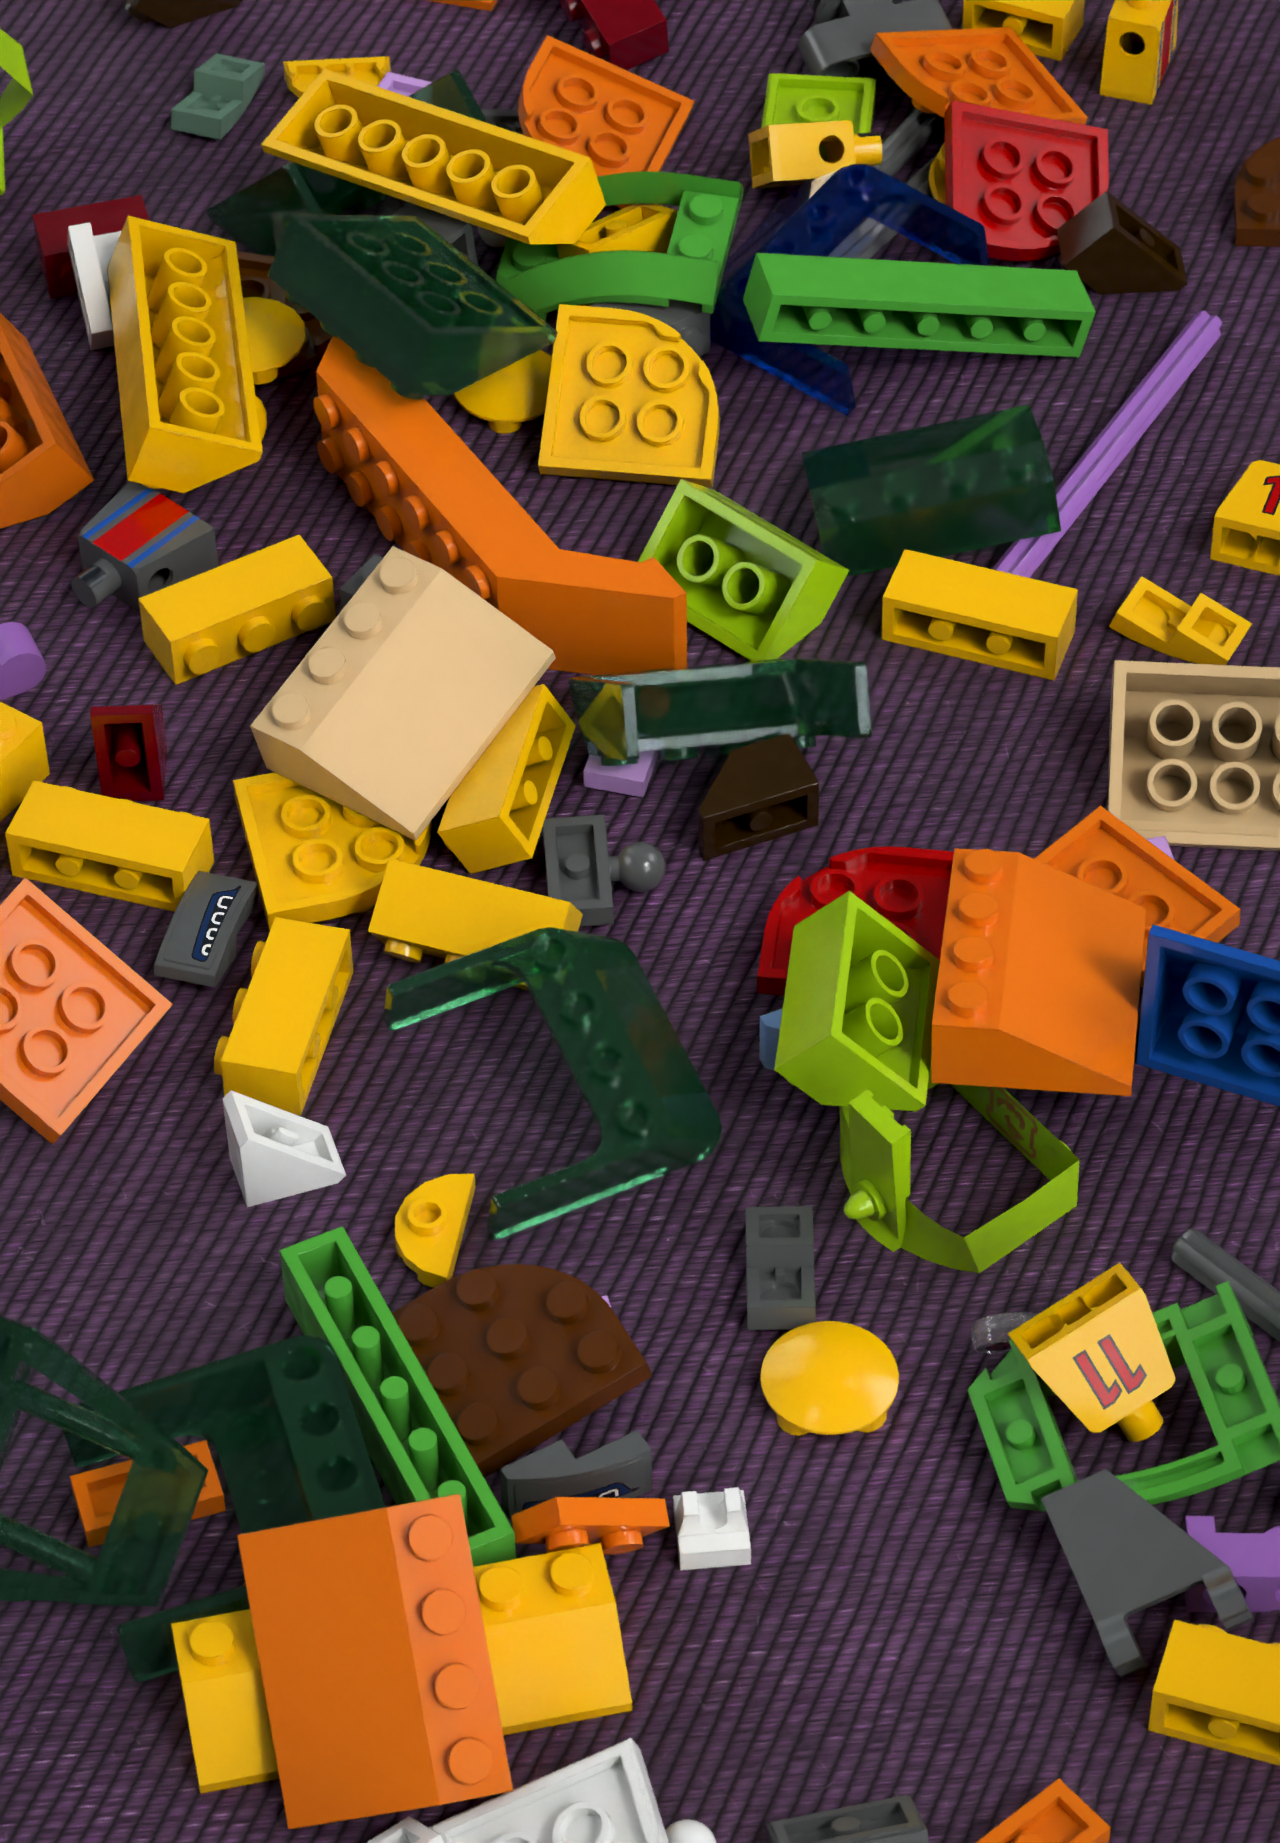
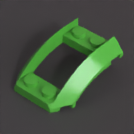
M643 171L599 176L597 179L606 202L605 206L621 204H665L679 206L667 254L621 250L587 253L559 259L556 244L530 245L507 237L497 271L496 293L511 304H514V300L517 299L534 311L535 320L545 321L547 313L557 310L559 304L582 305L619 302L668 307L670 299L702 304V312L713 314L743 198L744 187L737 181L671 172Z
M1229 1281L1216 1286L1218 1294L1188 1307L1180 1309L1178 1303H1175L1152 1313L1172 1369L1187 1364L1218 1445L1168 1464L1116 1476L1151 1505L1180 1499L1212 1489L1280 1461V1403L1253 1339L1251 1328ZM1009 1340L1012 1349L991 1374L985 1368L967 1390L1007 1503L1011 1508L1046 1512L1041 1500L1042 1497L1080 1480H1077L1047 1396L1056 1394L1033 1370L1012 1340Z

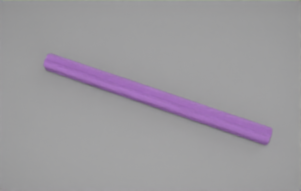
M1200 311L1191 318L994 565L993 570L1028 578L1032 576L1221 336L1219 328L1222 325V321L1217 315L1210 316L1206 311Z

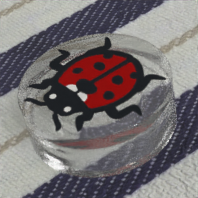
M1011 1312L992 1315L974 1321L973 1325L970 1326L973 1351L976 1353L1010 1351L1012 1349L1009 1343L1011 1338L1008 1333L1036 1315L1032 1312Z

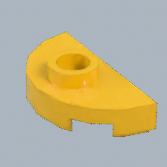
M387 56L283 62L284 77L288 89L298 98L302 96L323 69L375 86L380 84L387 72H391L390 57Z
M475 1173L447 1174L424 1182L405 1197L395 1216L396 1253L399 1258L402 1257L405 1265L417 1273L418 1281L423 1285L434 1288L453 1276L476 1189Z

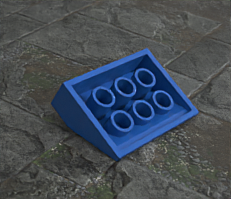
M1152 925L1148 935L1136 1064L1280 1106V961Z

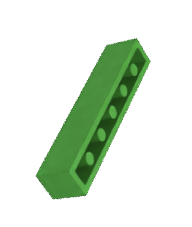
M756 253L743 297L758 341L1061 357H1080L1096 313L1078 272L1073 270Z
M343 1226L279 1250L285 1301L396 1505L460 1494L473 1567L516 1559L514 1530Z

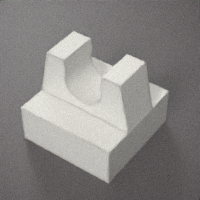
M739 1487L724 1488L723 1492L699 1494L696 1491L682 1492L681 1495L673 1496V1512L680 1570L751 1565V1545L744 1490H739Z

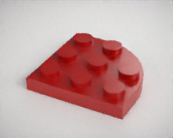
M952 100L945 111L946 250L1008 261L1039 260L1061 253L1057 229L1105 191H1108V129Z
M894 846L856 849L830 857L828 867L810 875L803 881H801V877L797 876L780 893L768 915L757 973V993L785 995L794 926L848 891H851L940 960L954 852Z

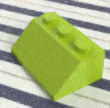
M683 479L678 483L638 562H643L655 557L687 592V622L764 668L770 666L822 623L849 572L847 568L719 492Z
M851 891L846 892L794 926L774 1070L782 1075L790 1084L797 1086L821 1105L849 1107L848 1102L869 1089L874 1094V1100L881 1107L886 1105L890 1110L916 1112L925 1107L931 1061L932 1018L940 960Z

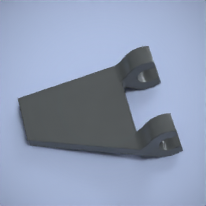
M1107 1469L1041 1498L1094 1619L1107 1655L1121 1679L1148 1668L1138 1643L1127 1623L1128 1617L1200 1584L1206 1586L1217 1614L1227 1632L1254 1620L1230 1567Z

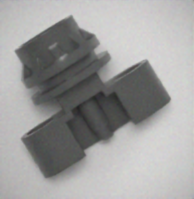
M809 0L817 25L808 29L800 37L797 46L811 75L856 77L860 70L858 60L873 56L870 49L875 33L951 30L952 27L939 0H909L902 2L903 0Z

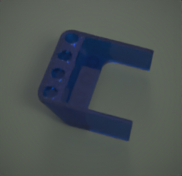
M852 164L805 182L798 187L727 259L713 314L710 313V340L844 415H849L856 408L850 369L847 364L811 344L758 341L743 301L756 253L828 257L868 216L956 264L989 266L985 228L981 223L888 174L865 164Z

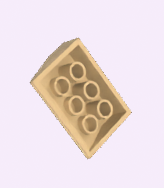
M392 546L250 727L267 769L416 841L556 657L552 649L444 569Z
M1114 660L1111 681L1107 811L1145 839L1166 836L1169 846L1280 851V667Z

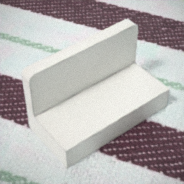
M89 222L68 226V249L90 349L95 350L115 346L107 268L122 231L93 236L91 223Z

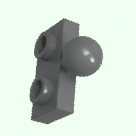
M605 815L545 818L543 824V843L548 897L571 902L583 914L580 926L614 924L611 881H620L626 888L635 892H646L657 887L663 880L666 871L664 856L657 847L650 843H631L618 856L608 855Z

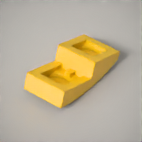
M1141 576L1115 614L1109 627L1148 648L1184 661L1197 664L1226 665L1249 631L1252 623L1203 593H1200L1193 605L1190 606Z

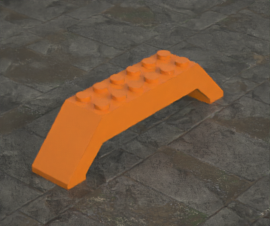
M380 257L367 262L316 370L318 397L314 398L313 404L317 418L321 423L322 440L317 443V449L326 470L331 474L336 472L346 483L353 501L359 507L365 506L376 518L380 531L387 540H395L405 552L444 569L552 649L556 659L548 669L676 685L687 680V592L655 557L643 562L564 550L556 546L407 380V378L414 376L408 288Z

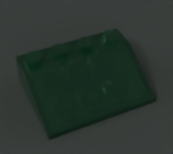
M290 214L267 275L286 291V298L290 302L307 309L321 321L320 326L325 332L342 339L356 351L355 356L360 362L377 369L391 381V388L395 392L410 399L419 400L424 396L451 395L554 343L558 334L554 328L417 216Z
M1029 404L802 452L823 555L849 570L847 576L897 566L904 549L942 557L1061 531L1052 471L1043 438Z

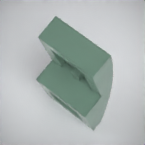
M218 53L213 55L194 71V91L171 109V129L219 140L222 139L237 123L255 95L265 74V63Z

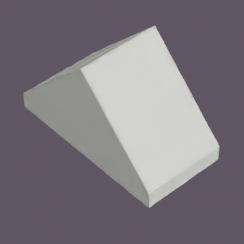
M232 1090L223 1098L230 1160L247 1207L338 1184L346 1176L328 1126Z

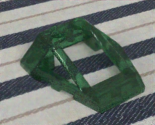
M0 1315V1470L21 1411L133 1460L99 1558L0 1513L1 1545L71 1576L65 1577L0 1568V1600L65 1601L74 1604L159 1606L208 1469L180 1443L69 1352L36 1328ZM31 1367L104 1416L31 1385Z

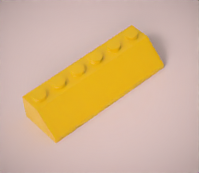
M327 69L322 70L261 144L265 153L530 245L575 244L606 205L590 157Z
M127 216L107 268L127 479L151 489L163 488L186 493L258 462L263 453L236 242Z
M601 1543L473 1567L503 1736L632 1711V1698L616 1601ZM250 1609L172 1623L177 1664L200 1794L279 1779Z

